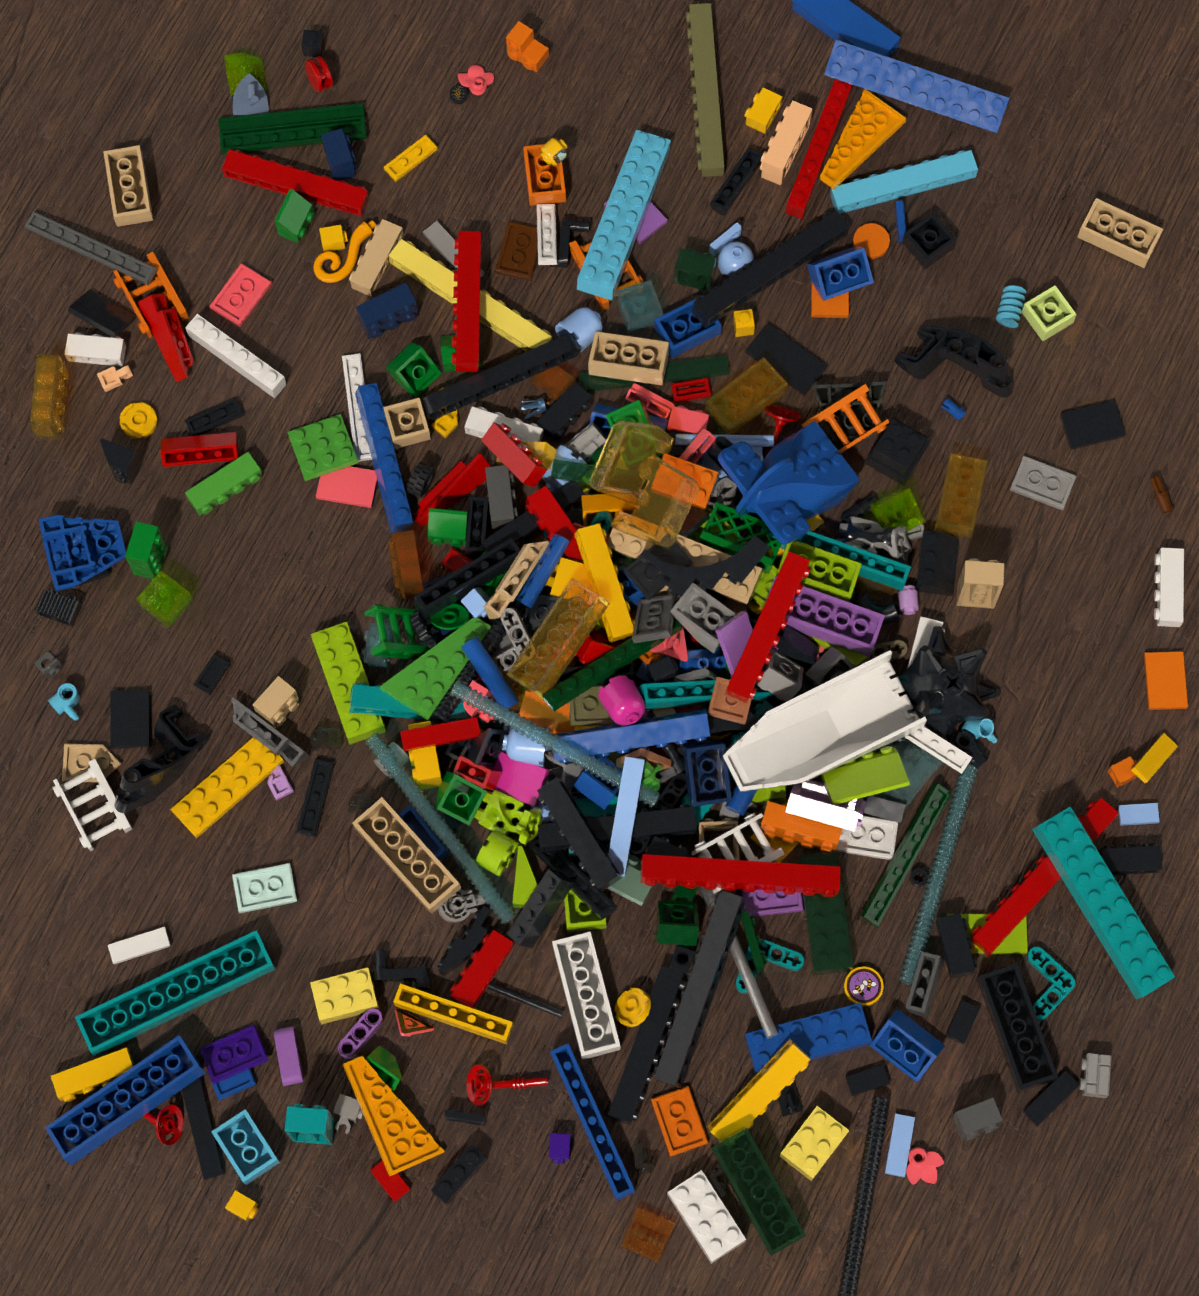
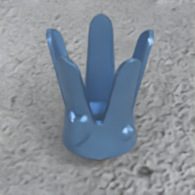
M542 397L537 400L520 401L533 402L523 405L521 407L522 410L536 408V410L526 415L525 419L537 413L545 412V405L549 404V402L544 403Z

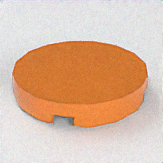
M874 223L864 224L859 227L853 238V246L864 247L867 259L870 260L882 257L888 251L890 244L889 234L886 229Z

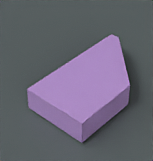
M278 765L277 769L269 776L267 782L276 801L294 792L281 766Z

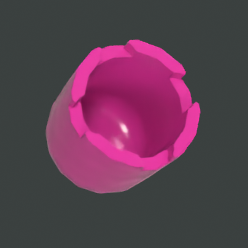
M627 676L611 678L609 680L610 683L605 688L603 686L600 688L598 693L599 700L616 724L622 726L634 724L644 714V700L633 680L628 679Z

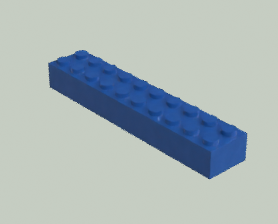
M835 40L824 73L826 76L995 133L998 132L1009 101V97L840 40Z

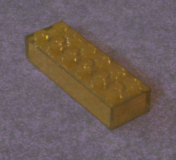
M572 578L507 673V676L543 699L542 694L554 687L610 603Z

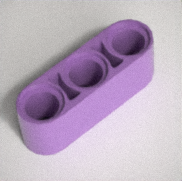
M375 1008L367 1010L340 1041L338 1051L342 1058L347 1060L353 1059L382 1026L383 1017L379 1010ZM373 1014L379 1016V1020L376 1023L368 1021L369 1017ZM358 1030H365L366 1035L359 1039L355 1036ZM351 1045L353 1050L351 1053L345 1054L343 1053V1047Z
M290 1026L273 1030L283 1086L302 1083L303 1075L294 1027Z

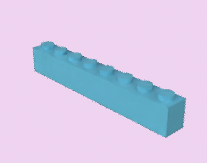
M963 150L955 155H944L936 160H925L921 164L914 166L910 164L899 170L891 169L884 174H873L865 179H854L850 183H841L835 189L831 188L830 197L835 211L841 214L975 178L978 168L972 151Z

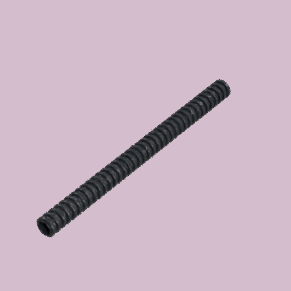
M524 585L514 601L509 602L506 608H512L518 613L523 611L522 608H525L526 605L517 601V597ZM508 613L506 620L513 622L512 617L514 615ZM501 618L495 620V625L491 626L488 634L485 635V639L481 641L490 656L494 654L493 651H496V646H499L500 642L503 641V637L506 636V630ZM469 660V663L465 664L466 668H463L462 672L458 675L459 677H456V682L452 683L453 687L449 688V692L445 694L446 697L442 698L439 706L436 707V711L432 713L433 717L441 723L448 722L447 718L451 717L454 709L458 707L457 704L461 703L460 699H463L466 689L472 680H476L477 675H479Z
M883 1097L872 1098L874 1103L871 1104L873 1109L870 1110L872 1115L869 1116L870 1122H868L869 1128H867L868 1134H866V1147L863 1149L865 1153L862 1154L864 1159L861 1160L863 1165L860 1166L862 1171L859 1172V1175H861L858 1178L860 1183L857 1184L859 1189L856 1190L855 1209L852 1211L854 1213L851 1217L853 1222H850V1225H852V1228H849L851 1234H848L850 1240L847 1241L849 1245L846 1247L844 1272L841 1273L843 1278L840 1279V1282H842V1285H839L841 1291H838L840 1296H856L854 1293L857 1291L858 1272L861 1271L859 1266L862 1265L860 1260L863 1259L861 1253H864L862 1247H865L863 1242L866 1241L864 1236L867 1234L865 1230L868 1228L869 1209L872 1208L870 1206V1203L873 1202L871 1197L874 1196L872 1191L875 1190L873 1185L876 1184L874 1179L877 1178L875 1173L878 1172L876 1167L879 1166L881 1141L884 1139L882 1135L885 1133L883 1129L886 1127L884 1123L887 1122L885 1116H888L886 1110H889L887 1104H890V1101Z

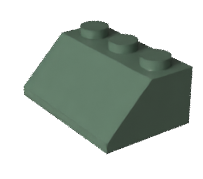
M610 844L605 849L607 853H609ZM629 854L625 877L622 876L619 881L607 889L642 906L654 889V886L640 883L641 860L635 855Z

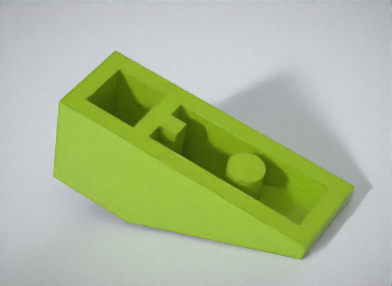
M518 846L513 907L524 908L538 885L523 847Z

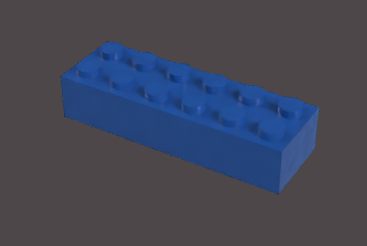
M861 1003L776 1025L775 1028L778 1035L767 1039L763 1029L746 1033L744 1037L755 1075L789 1039L808 1055L810 1061L868 1046L872 1042Z

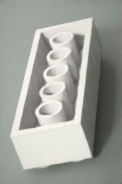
M591 932L552 941L582 1060L619 1051L621 1046Z

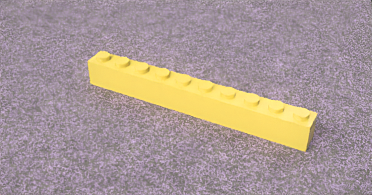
M401 239L388 255L390 264L450 303H457V298H453V289L457 287V282H454V270L450 271L441 261L433 260L427 252H421L410 241L406 242ZM480 290L479 322L525 352L553 340L550 332L545 329L541 330L532 320L524 319L518 311L510 310L501 300L496 301L487 291Z

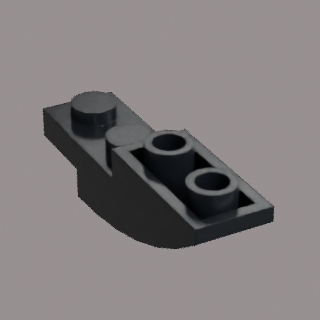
M749 618L753 630L757 620ZM785 626L784 630H779L778 636H780V639L776 646L779 648L777 653L812 665L815 664L819 648L812 641L788 626Z
M483 905L481 910L478 909L473 917L475 922L472 927L468 926L463 935L465 940L458 936L456 940H451L447 948L449 952L446 958L442 957L437 966L440 975L444 976L460 967L482 945V941L488 933V930L483 927L491 914L489 908Z

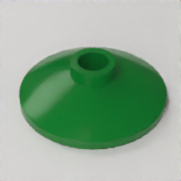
M452 603L432 615L430 620L437 628L453 630L467 623L469 613L465 607Z

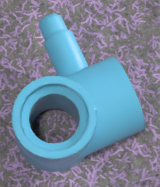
M69 683L63 684L59 687L57 693L47 701L59 715L65 711L74 721L79 719V716L72 707L77 705L80 695L74 685ZM67 692H73L71 698H64Z
M983 718L966 721L961 728L962 732H969L973 739L977 740L979 737H983L992 743L997 742V738L993 734L994 724L990 719Z

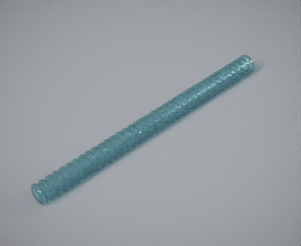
M460 680L456 681L450 696H456L457 700L460 698L461 702H467L466 705H472L473 709L475 707L478 708L477 711H483L484 715L487 713L488 717H494L493 720H499L500 724L503 722L504 726H510V729H515L516 733L518 731L521 732L520 735H526L527 739L531 738V741H537L536 744H542L543 748L546 746L547 750H553V753H558L559 757L562 755L563 759H569V762H574L575 766L580 765L579 768H585L586 772L590 771V774H596L595 777H601L602 781L605 779L606 783H612L611 786H617V789H620L621 770L617 771V768H611L610 764L606 765L605 761L601 762V759H595V756H590L589 752L585 753V750H579V747H574L573 743L569 744V741H563L562 737L558 738V735H552L553 732H547V729H542L540 725L536 726V723H531L530 719L527 721L526 717H520L519 713L515 714V711H510L508 707L504 708V705H499L498 701L493 702V699H488L487 695L483 696V693H477L476 689L472 690L471 686L467 687L465 683L461 684ZM641 782L638 801H644L645 805L648 803L649 807H652L657 802L660 794L658 791L654 792L653 788L649 789L648 785L644 786Z
M379 733L371 735L365 742L366 745H369V750H373L372 754L376 755V759L380 760L381 765H384L383 768L387 769L388 774H391V779H395L394 783H398V788H401V792L406 794L405 797L409 798L410 803H413V808H417L416 812H420V817L424 818L423 821L427 822V826L431 827L432 832H435L434 835L439 837V842L442 841V846H445L446 851L450 852L449 855L453 856L454 861H457V866H461L460 870H464V875H467V879L472 881L471 884L476 886L475 889L479 890V895H483L482 899H486V904H489L490 909L494 910L493 913L498 915L497 918L502 920L501 924H506L516 915L515 912L511 911L512 907H508L509 903L504 901V897L501 898V893L497 892L496 887H493V882H489L490 878H486V873H482L483 869L479 868V864L474 862L475 859L471 858V853L468 854L467 848H463L464 844H460L461 840L457 839V835L452 833L453 830L449 829L448 824H445V819H441L442 815H438V810H435V806L431 805V801L427 800L426 795H423V790H419L420 786H416L417 782L413 781V777L409 776L408 771H405L406 768L401 766L402 763L398 762V757H394L395 753L391 752L390 747L387 748V743L383 742L384 739L380 738Z
M970 764L958 776L959 781L956 783V792L953 793L954 798L951 800V809L948 810L949 815H947V821L944 823L946 826L943 827L944 832H942V838L939 840L941 843L938 844L939 849H937V855L934 857L936 860L933 861L934 866H932V872L929 874L931 878H928L929 883L924 891L926 895H923L924 901L921 902L922 906L919 908L921 912H918L919 918L916 919L917 924L914 925L916 929L912 932L914 935L911 936L912 941L909 942L910 947L907 949L909 953H906L907 959H904L905 964L902 966L904 970H901L902 976L899 977V980L905 984L912 985L921 951L924 952L923 950L926 949L927 946L925 944L928 943L927 938L930 937L928 933L931 932L932 929L930 927L933 926L932 921L935 920L934 915L937 913L935 909H938L937 904L940 903L939 898L942 896L940 892H943L942 886L945 885L944 881L947 879L945 875H948L947 869L950 868L949 863L952 862L950 858L954 855L952 852L955 851L954 846L957 845L955 841L958 840L959 837L957 835L960 834L959 829L962 828L960 824L963 823L964 820L962 818L965 817L964 812L967 811L965 807L968 806L969 803L967 801L970 800L969 795L972 794L970 790L973 789L972 784L975 783L974 779L977 776L975 773H978V768Z

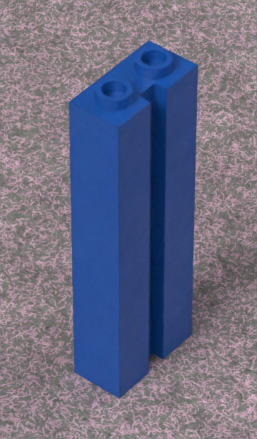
M792 0V10L834 41L840 40L887 57L891 56L899 47L901 37L849 0Z

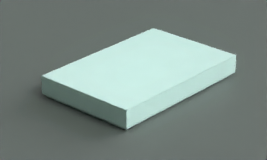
M290 863L232 874L239 914L297 902Z

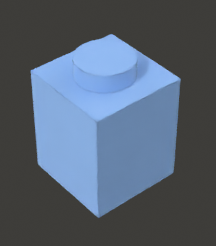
M481 587L473 588L461 602L475 618L487 616L484 605L490 598Z

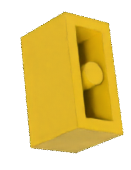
M762 88L760 93H756L753 99L754 104L752 108L748 107L744 117H746L747 126L765 134L782 105V96Z

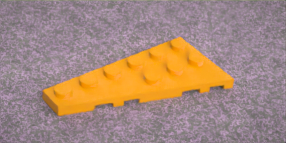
M864 89L853 114L850 116L831 157L828 159L820 175V180L832 189H835L905 124L906 118L867 89Z
M363 1056L343 1064L389 1176L445 1152L434 1141L429 1132L427 1133L403 1102L395 1096L390 1087L382 1081Z

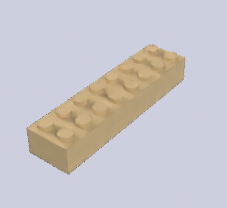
M622 511L619 512L606 543L607 547L611 548V551L636 560L644 549L648 550L668 533L693 562L689 567L712 565L731 557L728 554ZM755 566L741 585L739 583L736 585L731 583L726 578L728 575L725 573L711 592L749 607L764 571L762 568Z

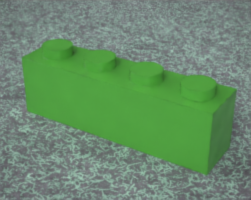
M247 452L186 491L185 495L199 516L211 512L216 505L225 503L233 494L242 492L250 483L254 484L259 481L263 475L257 463Z

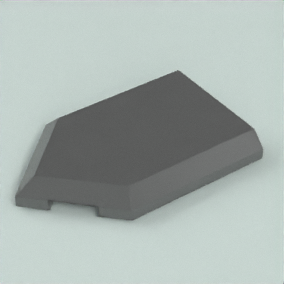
M703 668L678 675L674 678L673 682L716 680L720 676Z

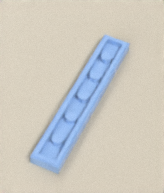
M625 756L608 853L617 870L624 877L645 759Z

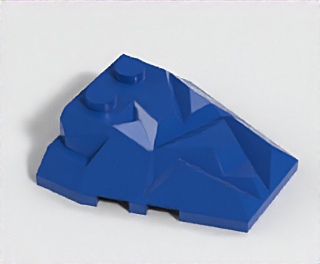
M63 515L39 519L43 545L55 591L76 587L125 559L126 550L119 522L116 520L95 518L93 520L82 519V517L65 518Z

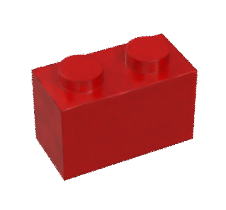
M462 755L459 756L453 771L454 774L484 789L495 790L502 773L493 767L477 766L467 756Z

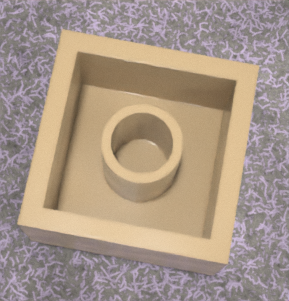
M420 398L383 407L394 449L431 440Z
M278 676L255 701L253 707L257 716L273 728H276L285 722L286 715L290 711L293 712L298 707L300 700L296 690Z

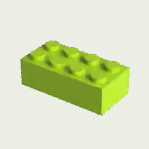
M796 540L786 544L776 577L790 551L810 560V573L807 578L803 577L801 581L804 587L849 602L862 563Z

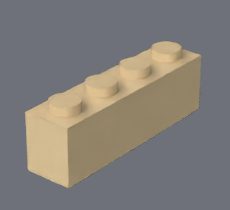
M382 219L380 225H376L372 240L369 239L366 244V252L359 257L358 267L356 271H352L349 278L352 289L371 297L389 264L388 255L404 235L402 227Z

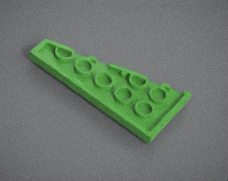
M473 617L465 625L458 628L381 685L379 689L426 720H429L439 702L442 701L452 683L455 682L456 677L465 667V664L468 663L469 659L461 646L476 636L482 641L488 630L491 629V626L481 619Z

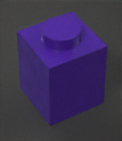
M550 1133L549 1160H553L554 1164H565V1161H569L570 1134Z

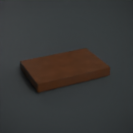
M508 221L495 273L531 281L538 257L537 227Z

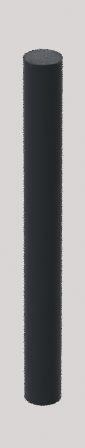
M491 981L489 983V990L559 1018L563 1015L564 1011Z

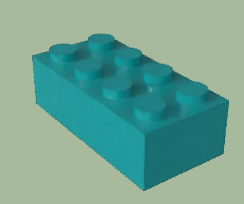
M296 1103L292 1107L287 1106L285 1132L293 1142L333 1145L335 1120L329 1110L325 1109V1106L313 1105V1108H306L304 1104Z

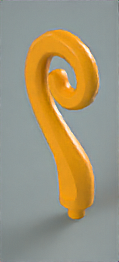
M373 220L369 223L363 222L354 230L349 243L347 260L344 266L337 272L326 273L322 268V264L325 260H332L331 269L335 271L341 264L340 257L331 251L319 254L313 266L316 277L326 283H335L346 278L356 264L362 242L373 234L372 229L376 227Z

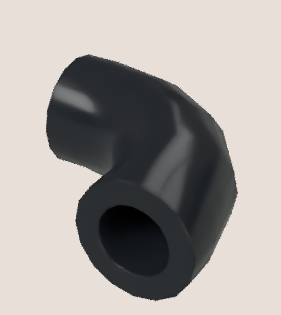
M864 594L851 601L852 604L885 615L882 625L902 619L901 613L894 602L884 606L876 605L871 601L868 594Z

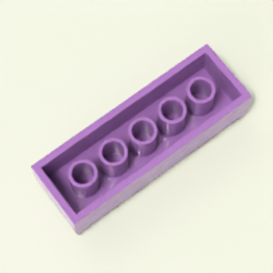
M775 576V578H774V580H773L771 589H772V587H773V585H774V583H775V581H776V578H777L776 576ZM803 586L800 595L796 594L793 599L796 604L792 613L787 612L785 618L788 619L786 626L803 634L870 657L885 615Z

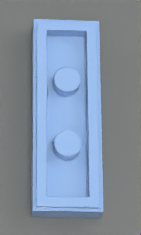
M895 1113L884 1174L905 1177L915 1117Z

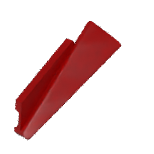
M164 293L144 298L138 302V305L175 381L180 382L188 378L187 371L192 366L194 360L176 309H168Z
M479 453L467 467L460 461L419 503L420 508L412 514V518L419 525L425 526L429 520V508L447 510L486 481L485 467H491L486 459Z

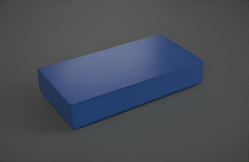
M896 201L894 210L897 241L902 242L906 232L903 201Z
M249 1069L214 1084L213 1088L218 1100L221 1101L255 1086L256 1083Z

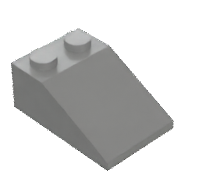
M694 583L691 584L670 611L697 642L712 653H715L720 646L715 630L737 615Z

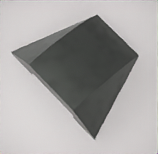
M887 381L812 385L820 409L823 411L866 384L869 388V391L866 392L868 395L867 399L878 414ZM857 399L850 402L852 405L851 409L864 430L867 432L872 429L875 424L862 403L858 402ZM841 409L834 412L836 415L835 419L848 440L858 438L859 434L845 412H842ZM827 421L826 424L833 441L839 440L833 428ZM872 434L864 439H871Z

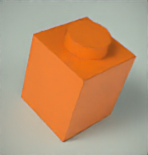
M1131 756L1112 765L1107 771L1117 788L1138 777L1131 771L1137 764V761L1133 760Z

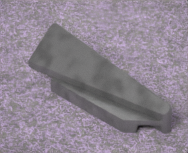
M234 697L231 699L234 709L233 722L276 755L280 754L293 768L309 759L310 756Z

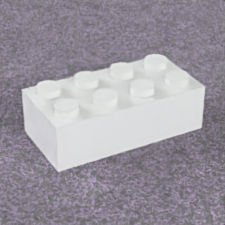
M702 1170L667 1193L711 1264L746 1241V1238Z

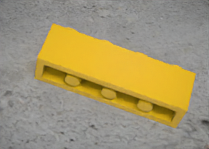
M126 1047L51 1076L58 1099L70 1102L75 1100L79 1094L88 1095L95 1092V1088L106 1086L135 1065L131 1053Z

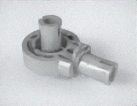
M460 889L452 896L455 898L447 900L438 908V912L448 922H461L469 914L477 911V908L473 907L494 902V896H491L493 893L491 890L471 894V889L466 891ZM453 914V917H458V916H459V918H458V919H454V918H450L449 916H451V915Z

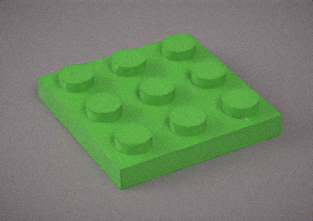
M341 414L288 432L305 481L358 464L357 456Z

